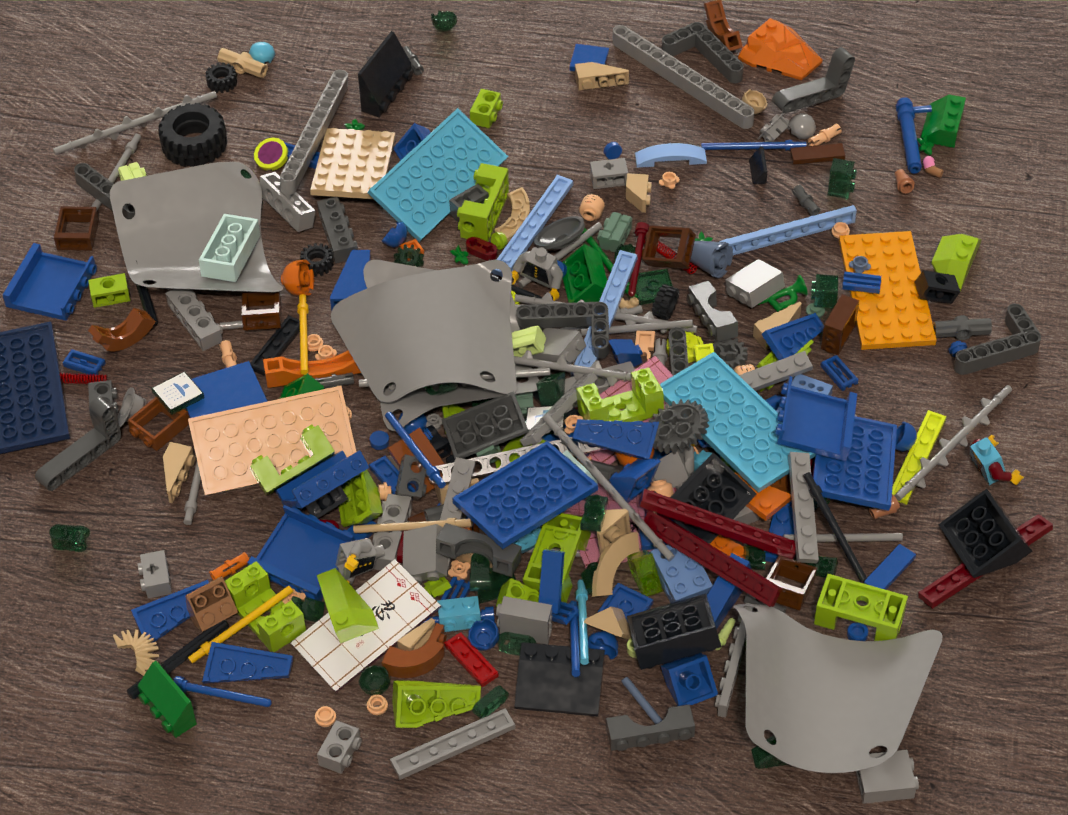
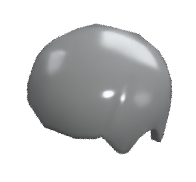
M800 113L792 117L788 123V126L791 127V134L795 135L798 139L806 140L812 137L816 131L815 121L808 114Z

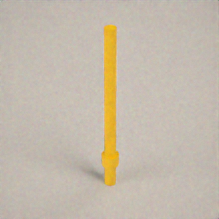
M300 294L299 304L297 305L300 321L301 374L306 375L308 373L307 314L309 309L306 303V295Z
M287 586L213 640L203 643L200 649L188 657L189 661L193 664L204 655L208 656L211 642L223 643L292 594V588Z

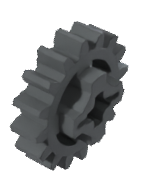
M738 338L717 342L714 339V352L729 367L734 369L736 366L745 365L748 353L747 347H744V342L738 343Z

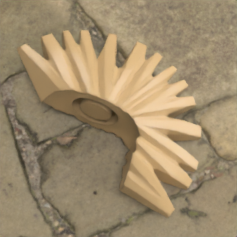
M126 630L127 634L121 631L123 640L114 634L113 637L117 648H131L134 650L137 661L136 671L144 676L152 662L155 661L152 659L159 657V654L151 653L159 650L158 646H155L157 645L156 642L151 643L154 638L149 639L151 635L146 636V632L138 638L139 630H135L134 638H132L129 630Z

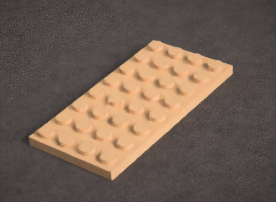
M342 386L188 419L205 496L258 484L250 471V465H252V460L260 455L263 458L265 456L269 457L279 475H281V471L290 465L292 467L297 466L298 460L304 456L309 455L311 457L300 438L302 430L312 424L314 427L320 426L334 449V454L343 451L346 457H349L356 452Z

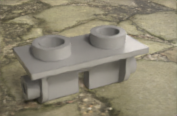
M784 112L780 116L776 114L771 119V124H766L760 130L762 134L758 140L763 137L765 142H774L789 127V120L783 117Z

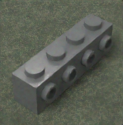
M338 197L317 201L318 214L329 247L333 252L335 264L345 262L352 250H358L356 240H352L354 235L352 228H348L350 226L348 216H344V204L339 202Z

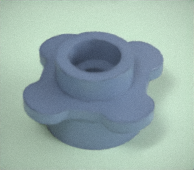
M857 256L853 261L849 262V267L853 268L855 273H863L865 270L871 269V264L868 263L866 257Z

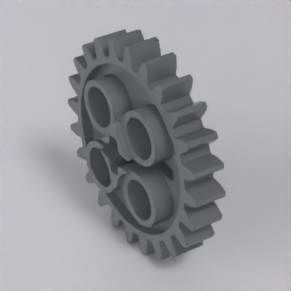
M680 399L678 404L672 401V406L665 404V409L659 408L660 413L653 414L654 419L649 420V422H659L653 447L658 449L660 453L665 451L666 454L671 450L673 454H676L677 450L683 453L685 447L690 450L691 444L698 445L696 440H703L701 434H707L705 428L709 427L708 421H710L705 408L701 404L698 405L696 401L691 403L689 399L685 403Z

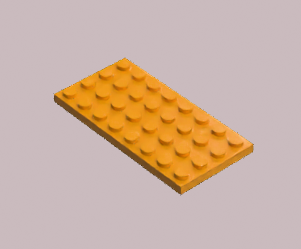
M911 231L839 236L845 272L855 273V270L849 267V262L853 261L857 256H864L867 258L868 263L871 264V269L865 270L862 274L881 276L879 294L849 290L850 297L859 300L856 327L861 350L936 345L937 340L927 300L920 299L914 283L921 272Z

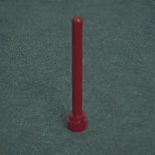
M639 222L635 226V234L637 236L635 254H637V261L630 278L628 290L630 297H634L636 293L644 238H646V233L649 231V225L644 222Z

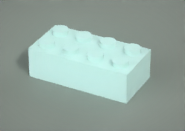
M223 214L199 258L201 277L231 282L237 281L260 237L258 219Z

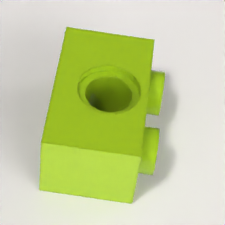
M125 273L88 280L94 308L130 301Z

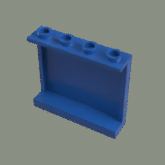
M33 243L3 293L6 307L67 321L69 315L73 313L77 301H80L84 289L88 287V280L96 273L97 265L95 264L94 257L90 256L88 262L48 254L42 252L40 244Z
M247 361L191 379L202 394L184 402L189 417L194 418L268 401L250 362Z
M790 376L788 382L783 383L781 394L784 396L781 397L779 407L782 410H779L777 421L780 424H777L775 435H778L777 444L846 461L852 445L857 393L850 392L847 400L791 386L792 376Z
M360 450L349 457H346L343 451H339L275 489L283 505L303 508L370 467Z
M284 505L285 514L258 556L256 558L251 556L247 564L249 566L257 561L268 573L269 581L285 588L290 586L299 593H305L306 598L320 604L323 594L317 575L334 568L337 569L335 564L339 546L342 543L355 541L353 534L347 530H339L329 522L319 521L314 515H306L298 508H290Z

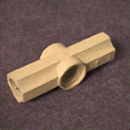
M222 48L217 57L218 62L233 65L238 74L247 72L264 78L268 70L267 64L254 60L247 52L238 54Z

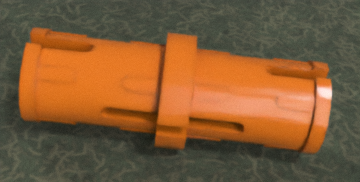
M243 552L232 560L224 561L223 565L209 572L212 580L221 576L224 578L230 574L234 575L238 569L247 565L249 557ZM237 563V565H235V566H233L232 568L228 569L227 571L223 572L224 569H226V568L230 567L231 565Z

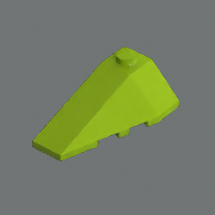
M393 681L392 703L395 727L417 728L432 721L442 720L444 717L479 708L481 686L424 681Z

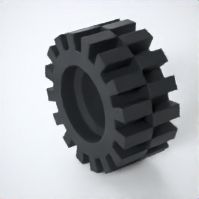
M222 62V65L216 63L217 66L213 64L211 68L208 67L206 81L208 88L212 92L214 90L216 93L219 91L224 93L223 91L225 90L229 92V89L233 90L237 86L236 69H234L233 65L231 66L229 63L226 65Z
M314 243V246L309 244L308 249L304 247L303 251H301L300 260L306 259L310 263L308 267L309 270L313 269L314 277H317V274L324 276V272L328 274L329 270L333 269V252L331 248L328 249L327 245L323 247L322 243L317 246V243ZM315 258H321V259H322L321 261H317V262L311 261V260H313V259H315Z
M663 284L659 288V292H657V297L654 299L652 314L669 320L678 303L679 289Z

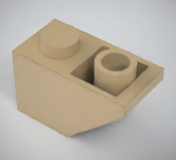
M627 173L626 199L641 212L646 213V205L650 206V195L647 194L651 193L652 182H648L649 175Z

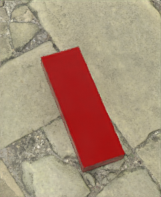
M461 632L444 642L445 648L481 687L499 677L498 671L471 645L470 641Z

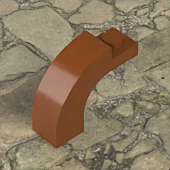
M722 0L704 3L708 29L730 51L742 48L739 31H733L727 22Z
M133 308L127 318L118 326L103 328L91 325L88 331L92 334L93 340L101 344L107 351H120L139 342L151 330L156 321L146 311Z
M436 623L428 641L418 649L402 650L389 646L381 662L383 674L396 678H413L433 670L445 656L444 642H446L447 635L444 631V625Z

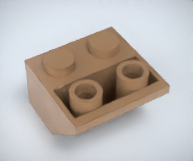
M222 576L185 595L186 608L192 622L202 632L238 613Z

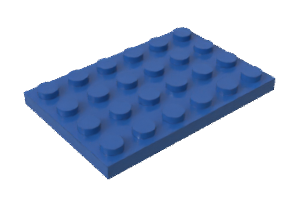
M855 416L852 445L846 461L819 454L815 455L812 477L815 483L822 489V496L889 511L892 500L897 425Z
M546 441L454 496L452 500L458 509L504 549L598 491V484L550 442Z

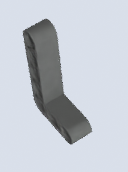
M694 22L663 36L662 50L671 56L696 47L729 82L740 83L743 80V63L704 24Z
M839 47L832 55L826 77L780 90L775 93L772 102L781 111L788 113L840 97L846 90L855 63V57L843 47Z
M77 164L74 168L77 185L112 210L110 189L113 183L88 164ZM131 204L123 206V216L126 219H132L135 216V209Z
M604 302L521 305L516 310L517 323L523 329L537 325L540 328L592 326V349L595 357L605 358L610 352L608 342L609 313L608 306Z
M1010 304L1007 308L1005 324L1012 335L958 351L955 357L954 371L965 375L1034 355L1039 350L1041 334L1020 304Z
M679 327L672 328L669 331L668 346L672 376L689 367L686 333Z
M102 397L93 399L89 406L94 428L37 470L35 479L47 490L53 491L120 440L121 431L116 410Z

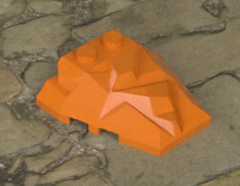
M772 18L768 19L749 35L747 44L738 55L740 61L751 67L757 68V65L767 67L766 71L769 72L775 69L782 71L781 75L798 80H803L823 62V59L792 28Z

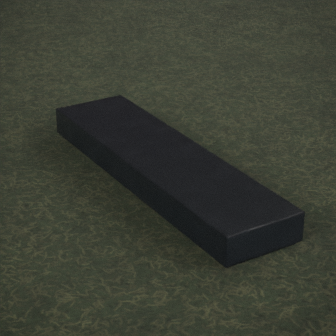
M287 316L281 324V328L274 332L250 362L254 372L265 376L263 359L280 357L300 332L299 319Z

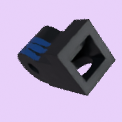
M433 425L422 430L437 453L441 449L444 450L441 454H438L441 459L451 454L449 440L446 437L443 438Z

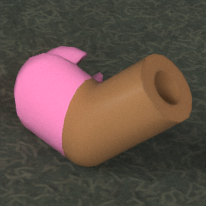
M925 157L923 160L925 172L941 178L944 170L935 167L933 157Z

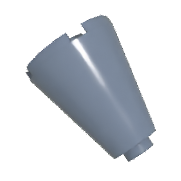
M695 241L690 262L711 276L721 278L727 273L725 270L727 265L730 266L732 263L733 249L727 242Z

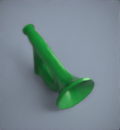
M798 275L793 285L781 289L759 303L758 306L768 302L779 312L790 305H794L798 299L797 293H801L804 296L808 295L802 276ZM790 296V299L779 303L776 301L778 298Z

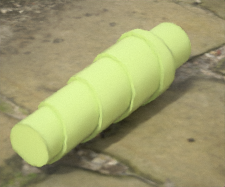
M733 618L728 619L718 634L721 647L726 644L736 621Z

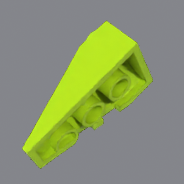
M336 568L317 575L326 607L340 644L379 629L373 610Z

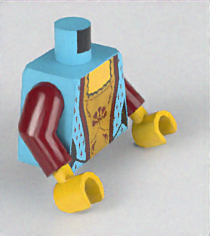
M994 435L984 439H975L970 443V458L989 485L997 481H1011L1017 485L1024 478L1016 469L1012 474L1005 471L1002 458L995 448L999 442L993 439L995 438Z

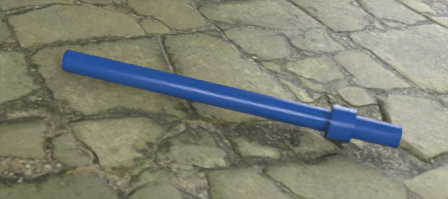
M785 140V142L701 143V148L705 150L758 149L763 147L764 149H785V151H788L790 148L807 146L806 141L793 142L792 140Z
M387 412L385 414L386 419L425 468L427 476L430 480H434L439 488H444L446 483L441 478L439 470L431 465L392 412Z
M571 601L569 603L572 605H576V607L578 608L576 601ZM578 612L570 621L572 676L574 677L580 675Z

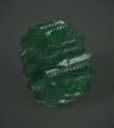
M405 244L403 249L398 248V253L394 254V263L420 267L424 265L422 260L424 259V254H420V248L414 250L413 244L410 248Z

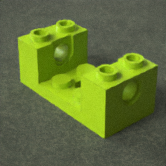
M481 163L479 169H476L474 172V180H476V184H479L489 193L488 199L485 198L484 204L464 200L462 207H459L457 217H459L458 230H460L461 238L478 237L489 242L507 200L509 177L508 168Z
M649 367L631 372L632 390L601 399L595 383L576 388L578 412L584 420L642 421L652 418L653 414H659V408L664 410L663 389Z
M312 424L302 430L300 440L311 457L309 455L304 456L298 460L297 466L292 467L290 465L281 471V475L278 474L268 456L263 458L260 455L252 460L250 471L266 496L334 455L335 451L319 425L314 427Z
M561 513L542 525L523 577L524 585L540 591L543 550H551L554 547H558L560 551L565 552L561 602L567 603L573 586L569 572L577 550H586L591 536L586 518Z
M257 561L225 580L238 610L237 614L241 618H244L276 595L270 588L268 573ZM292 600L286 604L280 601L268 610L271 612L269 616H259L248 624L271 652L278 651L306 631L304 615Z
M827 574L816 606L814 625L834 630L838 617L876 627L874 641L897 639L905 615L908 596ZM857 601H865L867 605L860 606L857 604Z

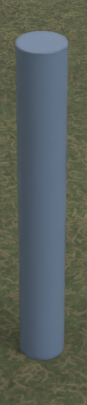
M625 677L622 680L623 685L654 724L660 723L662 721L661 717L632 681Z

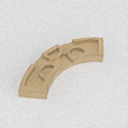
M523 187L507 193V198L512 206V213L504 224L495 229V232L505 234L507 243L530 214L529 198Z
M638 532L626 533L615 538L603 550L599 557L597 570L594 571L592 597L613 595V579L618 566L630 554L640 552Z

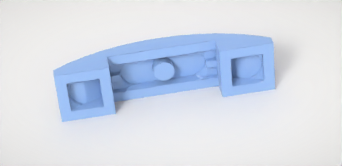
M660 144L635 153L637 168L654 167V162L689 160V165L707 164L705 149L690 144Z

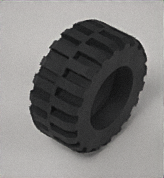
M186 103L184 106H176V109L168 111V115L165 114L159 123L158 132L162 151L168 160L177 165L194 167L208 162L212 163L215 158L218 159L226 148L227 135L223 116L213 107L210 108L209 105ZM191 133H202L195 137H184Z

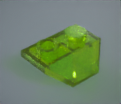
M643 550L627 556L631 574L641 594L648 597L663 592L653 554Z

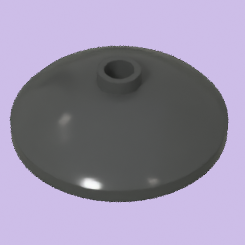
M571 216L554 221L541 229L535 236L534 243L537 248L542 247L546 250L563 249L578 239L585 228V222L579 216Z

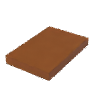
M420 427L409 434L432 466L445 464ZM402 439L387 449L399 468L401 458L404 455L415 456ZM411 464V470L414 473H419V467L416 464ZM425 477L424 484L427 485L425 494L435 488V485L429 482L428 477ZM410 483L412 487L416 490L415 485Z

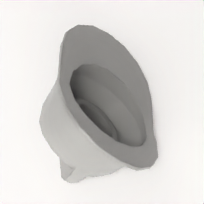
M132 387L127 390L117 416L119 427L124 422H128L130 417L146 405V399L135 394V390Z

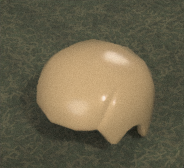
M751 89L746 93L744 92L742 101L754 109V115L766 109L767 101L762 93Z

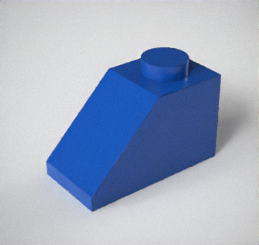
M611 339L608 341L617 364L631 361L635 367L643 363L641 359L643 352L638 344L634 345L631 339Z

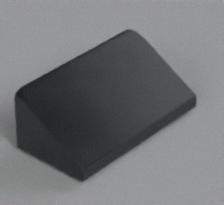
M759 147L749 159L752 183L754 185L767 183L764 148Z

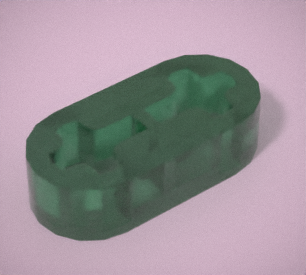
M504 632L499 635L498 648L501 652L520 656L522 642L536 643V641L528 635ZM506 640H509V641H510V642H508V645H505V644H504V643L506 642Z
M500 685L495 687L474 705L472 712L479 719L489 716L507 700L509 693Z

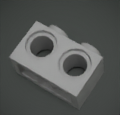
M336 720L317 753L319 766L342 774L345 767L350 766L354 751L358 750L361 745L362 738H360L359 728Z

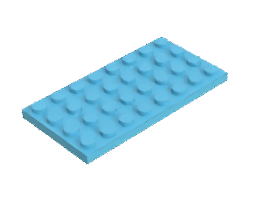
M457 108L371 187L367 193L397 222L404 223L407 226V231L420 242L450 214L449 200L476 184L474 172L476 169H479L481 163L499 167L508 156Z
M712 352L660 384L663 389L664 401L669 406H672V401L678 404L680 399H682L683 403L689 399L691 403L696 401L698 405L701 404L705 408L710 421H708L709 427L705 428L707 434H701L703 439L758 493L789 473L788 455L790 452L809 453L810 459L816 455L808 451L777 444L778 435H775L777 424H780L777 421L778 412L715 352Z

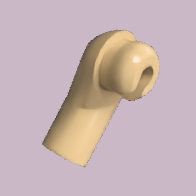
M636 297L630 298V300L622 298L619 308L629 309L636 307L639 304V300Z

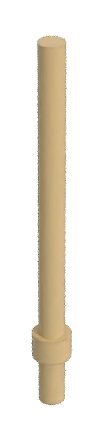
M447 518V520L354 525L353 531L354 533L405 531L435 524L444 527L445 523L458 527H472L473 522L470 519L457 520L456 518Z

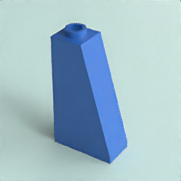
M370 250L351 251L330 296L331 311L341 300L367 289L363 269L366 263L371 260Z
M731 553L730 557L751 569L749 561ZM720 576L717 577L707 595L716 629L743 592L742 589Z

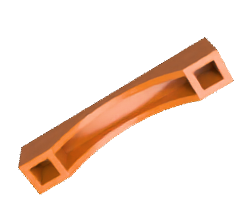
M349 350L331 358L308 361V374L314 379L332 376L331 374L361 373ZM282 356L263 359L267 388L284 386L304 376L301 374L300 361Z

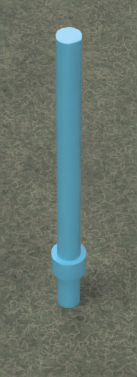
M578 580L576 600L578 601L580 663L587 665L589 663L588 631L584 620L587 618L586 601L588 600V591L586 590L585 581Z

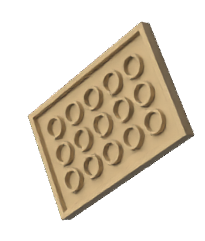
M327 128L310 189L311 195L373 199L367 192L388 173L395 143V132Z

